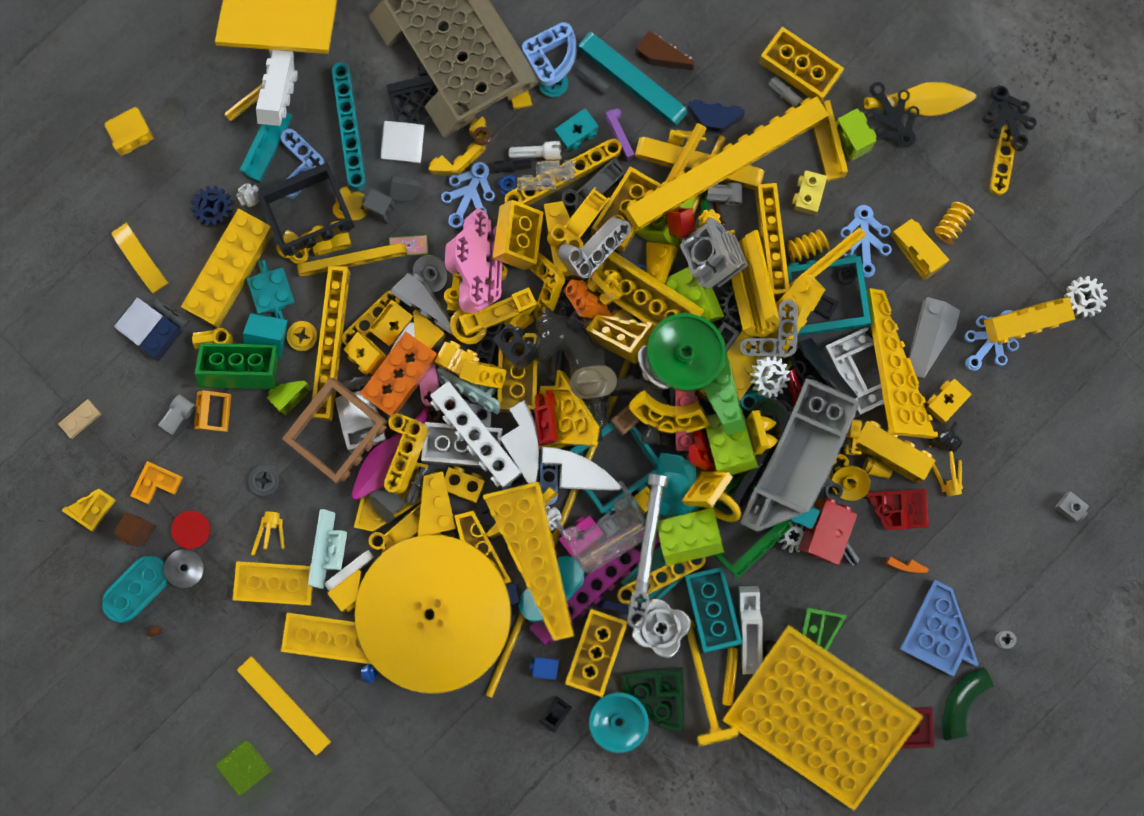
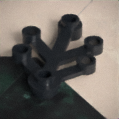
M881 82L872 83L869 87V92L873 97H878L888 116L869 110L865 113L867 121L891 124L898 131H888L885 127L879 126L874 131L876 136L879 138L896 139L901 147L907 148L912 146L916 140L912 129L915 117L919 115L918 107L911 106L908 108V119L905 127L901 122L905 103L910 98V93L907 90L898 92V103L896 110H894L884 93V84ZM876 86L881 87L880 93L875 92ZM902 92L907 94L905 99H902L900 96ZM915 108L916 114L912 116L910 110ZM870 112L874 113V118L871 120L868 118ZM880 128L884 130V133L881 136H879L877 133L878 129ZM906 134L910 137L909 141L907 142L903 140V137Z
M996 86L990 93L992 103L988 110L984 112L982 120L985 123H991L995 117L994 112L999 105L1002 112L988 135L993 140L998 139L1001 134V128L1006 121L1013 138V149L1023 151L1028 145V138L1019 133L1015 120L1023 123L1027 130L1035 128L1036 119L1023 115L1028 112L1030 104L1027 101H1021L1010 96L1005 86ZM1008 103L1016 106L1018 112L1010 109ZM992 131H995V132H997L998 134H997V135H994V134H992Z

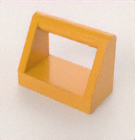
M205 390L197 392L193 430L228 432L232 394ZM210 397L223 398L221 427L207 425Z

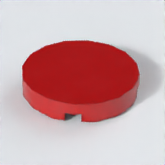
M185 511L179 514L174 519L171 527L174 541L186 549H197L203 546L208 541L211 531L208 519L196 511Z

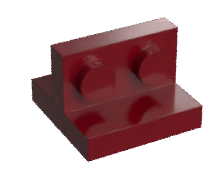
M913 707V710L922 715V719L900 749L934 747L933 708Z

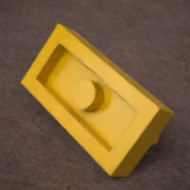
M752 411L745 421L754 453L759 455L777 443L778 440L775 437L765 433V431L774 427L776 422L768 417L761 416L760 411Z

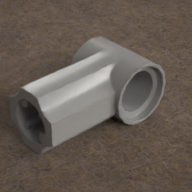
M716 184L704 192L705 201L725 202L726 205L731 206L741 205L742 184Z
M179 394L172 401L170 410L158 425L173 435L184 419L191 416L196 405Z

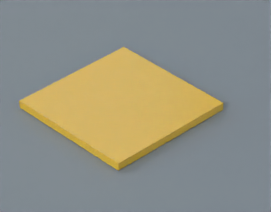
M223 0L215 44L216 46L329 54L337 0Z

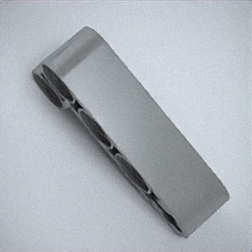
M612 217L581 249L569 244H563L559 248L558 256L571 274L581 278H588L630 234L631 225L628 221Z

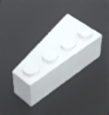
M269 50L270 58H267L266 74L263 75L262 89H260L256 107L257 123L280 126L282 118H286V106L290 104V94H293L294 91L293 82L297 81V71L294 70L293 51Z

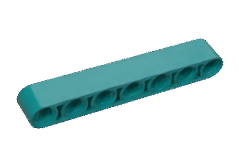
M589 32L577 46L583 55L672 126L676 127L688 113V110L680 102L595 34Z
M339 62L333 66L332 75L346 174L351 189L360 192L366 187V176L352 78L348 66L345 63ZM346 71L344 76H337L338 72ZM342 89H349L346 94H340ZM346 106L351 107L349 112H343L342 110ZM346 125H354L351 130H345ZM350 142H356L354 148L347 147ZM352 160L359 161L357 166H350ZM355 178L362 179L359 184H352Z

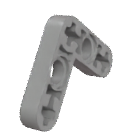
M793 300L781 302L779 306V338H746L740 344L741 352L747 356L793 355L797 351V304ZM787 303H790V306L793 307L789 317L794 316V320H783V317H787V311L783 310ZM787 322L793 325V331L789 334L783 331V325ZM783 336H793V339H789V345L793 346L789 353H787L786 349H783V346L787 344V339L783 340ZM748 341H750L751 345H758L757 341H760V353L757 352L758 348H753L748 352L744 345L748 344ZM765 342H771L774 345L772 352L768 353L764 350L763 345Z

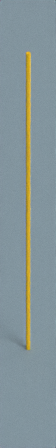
M718 136L711 154L715 152L717 154L720 153L726 139L724 136ZM703 193L695 197L692 207L693 213H695ZM680 240L679 243H678V245L676 246V247H677V251H676L674 260H673V262H672L671 268H672V266H673V264H674V261H675V259H676V256H677V254H678V252H679L680 244H682V240ZM626 359L617 378V385L614 391L611 392L599 421V430L606 426L632 362ZM597 446L588 447L584 458L591 461ZM571 489L561 512V520H559L561 524L553 531L554 548L579 489ZM521 612L517 617L485 695L492 698L525 621V617Z

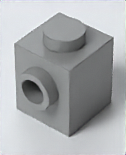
M1070 491L1065 493L1054 509L1073 523L1078 520L1082 521L1088 514L1086 510L1089 505Z

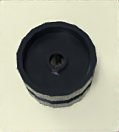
M782 397L764 398L752 406L750 413L752 411H760L761 416L774 419L776 424L771 429L765 431V433L772 435L776 439H781L794 406L789 400Z

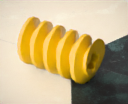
M953 202L951 208L947 210V214L943 216V220L939 222V226L935 228V234L945 243L954 244L951 238H958L955 232H962L959 226L966 227V223L963 220L970 221V217L967 214L974 215L973 209L963 203Z
M817 230L816 234L810 232L809 236L802 235L801 239L796 237L794 242L792 240L787 242V250L792 263H795L796 257L801 262L802 255L809 259L810 252L815 257L816 250L823 254L824 247L828 252L830 251L828 240L821 230Z

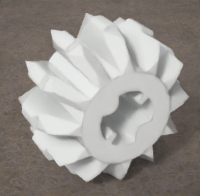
M794 522L793 527L782 536V539L777 541L778 543H785L782 546L783 550L789 546V553H792L794 548L797 553L800 552L798 548L805 532L802 531L805 527L804 525L798 527V523ZM790 532L798 535L796 542L793 539H789Z

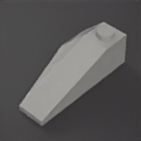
M407 273L390 292L410 307L411 305L419 307L422 315L430 319L433 317L435 319L434 322L438 326L452 334L450 328L451 318L428 285L423 282L424 278L417 273Z

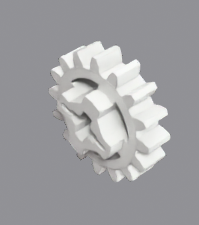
M1089 276L1085 277L1084 280L1082 277H1079L1077 281H1072L1071 286L1066 288L1069 293H1066L1064 297H1070L1072 308L1076 311L1075 316L1082 313V318L1087 317V315L1091 318L1095 316V313L1099 314L1101 312L1100 308L1106 306L1103 301H1106L1108 297L1103 296V294L1107 290L1101 289L1103 283L1096 284V278L1090 281ZM1082 285H1086V286H1087L1085 289H1083V288H1081V287H1080V288H1077V287L1082 286ZM1088 305L1091 307L1094 306V308L1085 309V307Z
M763 356L762 360H756L758 365H753L752 368L755 371L750 373L753 376L750 383L755 384L753 390L758 391V395L767 398L777 397V393L783 394L782 388H787L788 386L785 382L790 380V378L786 377V374L790 372L785 370L787 364L782 363V359L776 358V356Z

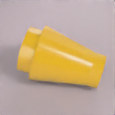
M867 457L862 467L868 475L889 479L893 472L892 468H889L875 457Z

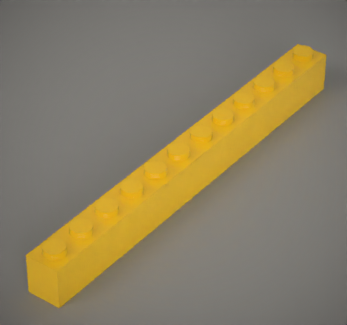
M816 96L813 99L809 97L800 103L801 106L797 108L793 106L785 111L786 115L774 117L769 121L770 124L765 127L764 125L757 127L750 136L745 134L738 139V143L726 145L722 148L723 151L717 154L715 152L709 155L704 163L697 162L690 167L691 170L687 173L682 171L675 176V180L671 182L667 180L660 184L658 190L654 192L650 190L639 201L634 199L626 205L627 208L624 214L637 232L666 215V212L676 209L825 121L829 114Z

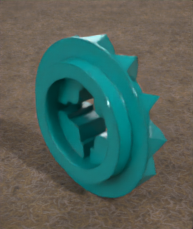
M545 70L544 76L547 77V79H549L550 76H548ZM565 75L558 81L559 85H555L553 90L551 86H544L539 83V89L550 98L560 97L568 88V77Z

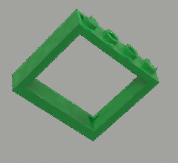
M742 474L735 480L733 479L730 486L723 492L732 498L745 475ZM755 485L753 486L750 493H753V490L756 487ZM716 503L713 505L718 510H721L723 508L722 506ZM788 519L776 524L733 566L720 553L713 556L738 579L793 527L792 521Z

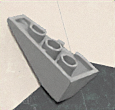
M926 297L922 302L909 355L916 376L923 379L955 331L960 314L959 309L947 302Z

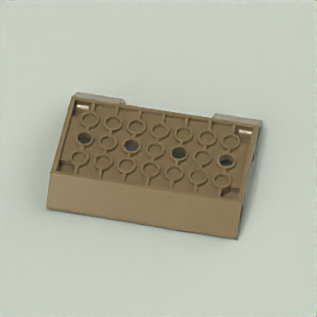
M382 0L369 15L387 47L404 39L403 35L405 36L436 86L438 92L424 107L443 138L476 120L475 114L506 97L510 101L541 83L489 0ZM441 24L449 26L446 31H440L438 28ZM461 54L468 56L464 62L458 61L457 58ZM483 84L487 89L484 92H478L476 90L477 86Z

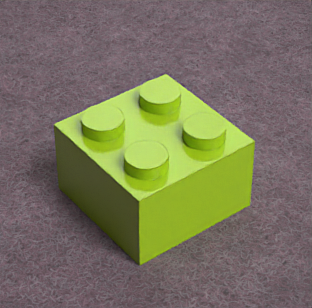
M858 108L838 118L836 121L841 145L850 161L870 152L877 141L874 130L870 129L866 123V116L863 112L860 113Z

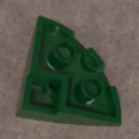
M683 667L649 669L620 674L625 693L635 697L642 703L647 712L648 719L653 720L659 724V727L674 731L684 730Z

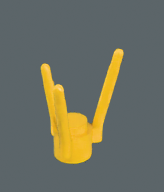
M671 129L668 143L677 146L684 145L685 139H689L692 131ZM702 137L700 141H706L707 139Z
M950 451L952 480L946 481L945 485L935 463L932 468L940 483L942 492H946L947 496L962 494V461L958 460V475L956 479L953 452Z
M264 513L251 552L252 556L255 555L264 527L266 528L263 548L267 549L270 530L276 529L277 526L281 548H285L282 527L283 519H280V513Z

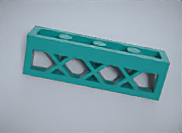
M286 112V118H282L280 126L261 125L240 168L244 176L259 183L262 182L281 142V133L288 128L293 116Z

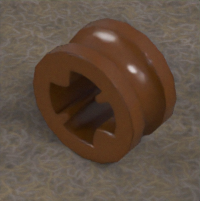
M479 127L474 131V141L478 145L485 146L490 142V131L486 127ZM483 132L484 135L488 136H485V140H481V138H477L479 133Z

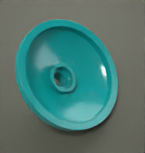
M612 693L604 696L595 704L590 714L589 725L593 738L602 748L615 753H623L640 745L647 734L649 721L647 712L638 699L626 693ZM617 718L622 719V725L617 726L615 720Z

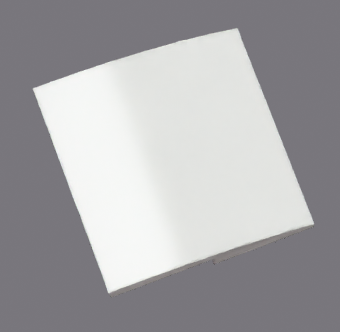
M384 121L381 159L421 163L424 125Z

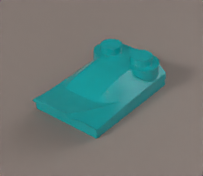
M661 453L658 458L659 475L669 478L667 487H663L659 514L663 517L672 518L697 512L698 506H686L682 502V499L696 481V466L692 465L689 460H685L682 456Z

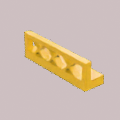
M830 100L824 101L823 106L829 116L825 121L813 127L824 174L827 176L826 181L845 178L848 168Z

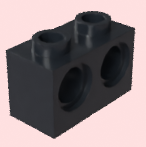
M509 323L492 339L510 362L522 371L539 355L535 352L536 346L529 339L526 340L523 337L525 332L519 326L514 327ZM525 349L524 354L520 356L521 351Z

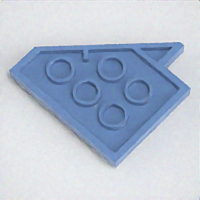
M933 580L900 650L954 677L962 660L975 667H978V661L953 589L937 580Z

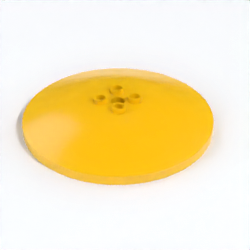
M441 535L413 537L386 550L376 559L365 574L355 605L357 635L369 661L384 677L393 683L421 693L453 691L481 677L501 654L511 623L509 593L496 566L485 554L469 543ZM427 609H432L435 613V617L432 620H428L425 617Z

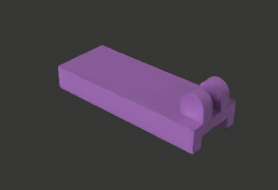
M612 109L606 112L607 116L605 118L615 139L621 143V151L626 161L629 162L634 159V152L618 121L621 117V110Z

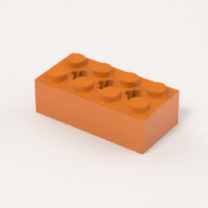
M405 331L360 392V395L389 417L393 414H398L434 365V361L438 356L437 353ZM414 356L415 361L407 363V358ZM402 372L403 377L395 379L396 373ZM391 387L392 392L384 394L385 388Z

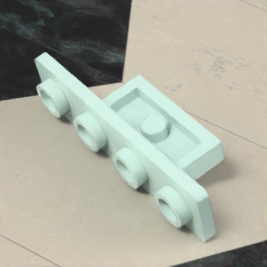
M441 367L436 369L438 380L441 384L444 385L449 381L458 394L465 395L473 403L477 402L489 412L500 413L499 401L492 397L497 392L496 387L474 384L458 378Z
M320 509L308 580V586L319 589L324 588L326 570H341L347 536L345 531L333 530L335 513L325 509Z

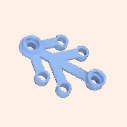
M477 162L472 165L470 171L450 177L449 183L454 188L459 187L461 182L472 179L468 186L452 192H444L441 196L444 204H450L453 199L464 196L457 212L449 216L448 222L451 228L460 229L463 226V216L471 199L476 209H482L487 213L476 190L479 181L484 190V200L486 202L494 201L495 194L490 189L486 179L489 175V168L485 163ZM479 169L483 170L481 175H478L476 172ZM458 179L459 181L457 184H453L452 180ZM488 193L493 195L491 199L486 198ZM446 195H449L451 198L450 200L445 201L444 197ZM458 219L460 223L458 225H454L453 221Z
M861 205L854 212L855 219L848 227H844L841 230L840 236L846 239L848 236H845L843 231L847 230L852 234L859 225L865 232V237L849 250L853 254L854 250L862 242V267L864 278L868 279L875 273V267L871 263L870 243L879 250L882 256H888L892 248L888 244H883L869 232L868 224L878 231V235L881 238L888 237L890 228L886 225L882 226L873 218V210L869 206ZM862 211H865L867 213L866 217H863L861 215ZM881 229H886L887 234H882ZM883 247L888 248L889 252H888V253H884V252L882 251V248H883ZM870 267L871 272H866L864 268Z
M1005 310V311H1003L1000 315H1003V314H1006V313H1010V312H1013V311H1012V310ZM980 316L976 320V325L979 328H984L985 325H981L979 323V320H986L993 317L987 318L986 316ZM969 330L965 333L964 338L969 343L975 340L988 339L975 356L973 355L966 359L965 367L967 370L975 372L980 369L982 365L981 360L993 345L995 346L996 353L995 364L1003 366L1007 363L1008 359L1004 355L1003 344H998L997 341L989 342L987 331L975 332ZM968 334H973L974 339H969ZM1014 337L1008 338L1007 350L1010 352L1016 351L1019 348V342ZM1011 342L1016 345L1015 349L1010 347ZM1002 357L1004 359V363H1000L998 361V358ZM976 360L977 366H973L971 361Z

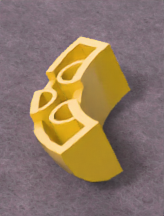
M643 390L633 398L629 405V409L639 420L664 432L686 431L688 433L710 425V421L699 401L685 406H669L656 401Z

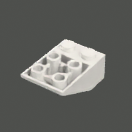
M362 390L353 392L379 414L378 408L360 395ZM344 396L336 397L335 401L348 451L352 453L376 422ZM385 431L381 436L377 435L373 440L375 444L373 446L387 440Z

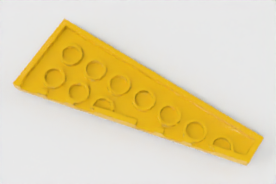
M869 288L866 290L871 318V330L890 435L934 439L938 437V432H934L931 425L932 416L927 414L924 406L926 400L918 390L919 382L911 360L906 358L903 350L905 344L903 341L900 342L897 334L899 328L891 318L892 310L885 291Z
M540 482L483 495L553 640L574 636Z

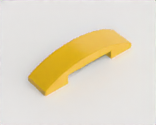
M125 223L111 233L152 294L169 284L128 223Z
M528 287L475 314L467 313L458 318L465 334L469 335L520 315L535 307L537 303Z

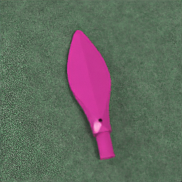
M423 408L415 420L424 424L428 422V409ZM419 425L414 429L415 435L420 431ZM398 432L383 441L369 453L357 475L352 491L353 500L363 498L384 486L385 478L403 435L402 433ZM409 444V445H408V447H407V451H408V452H409V449H410V447H411L412 444Z

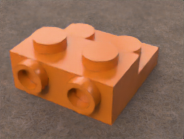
M571 279L564 288V293L580 317L594 319L596 315L612 316L607 305H604L599 300V293L591 291L585 281Z

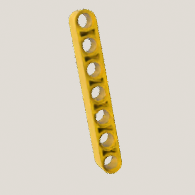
M640 137L634 156L644 161L673 168L684 147L647 137ZM694 151L684 171H690V167L697 162L704 163L710 154ZM748 165L722 182L742 184L743 188L756 190L757 185L762 184L764 170Z
M617 139L607 140L508 192L505 196V203L512 198H516L519 203L527 206L607 165L613 158H619L621 155V143ZM615 146L618 151L611 153L608 151V148ZM594 155H599L601 160L596 162L591 158ZM577 164H583L585 168L583 170H577L575 166ZM565 172L568 174V177L561 179L558 175ZM544 181H549L552 183V185L548 188H545L542 186V183ZM527 190H533L535 191V194L530 197L527 196L525 192Z

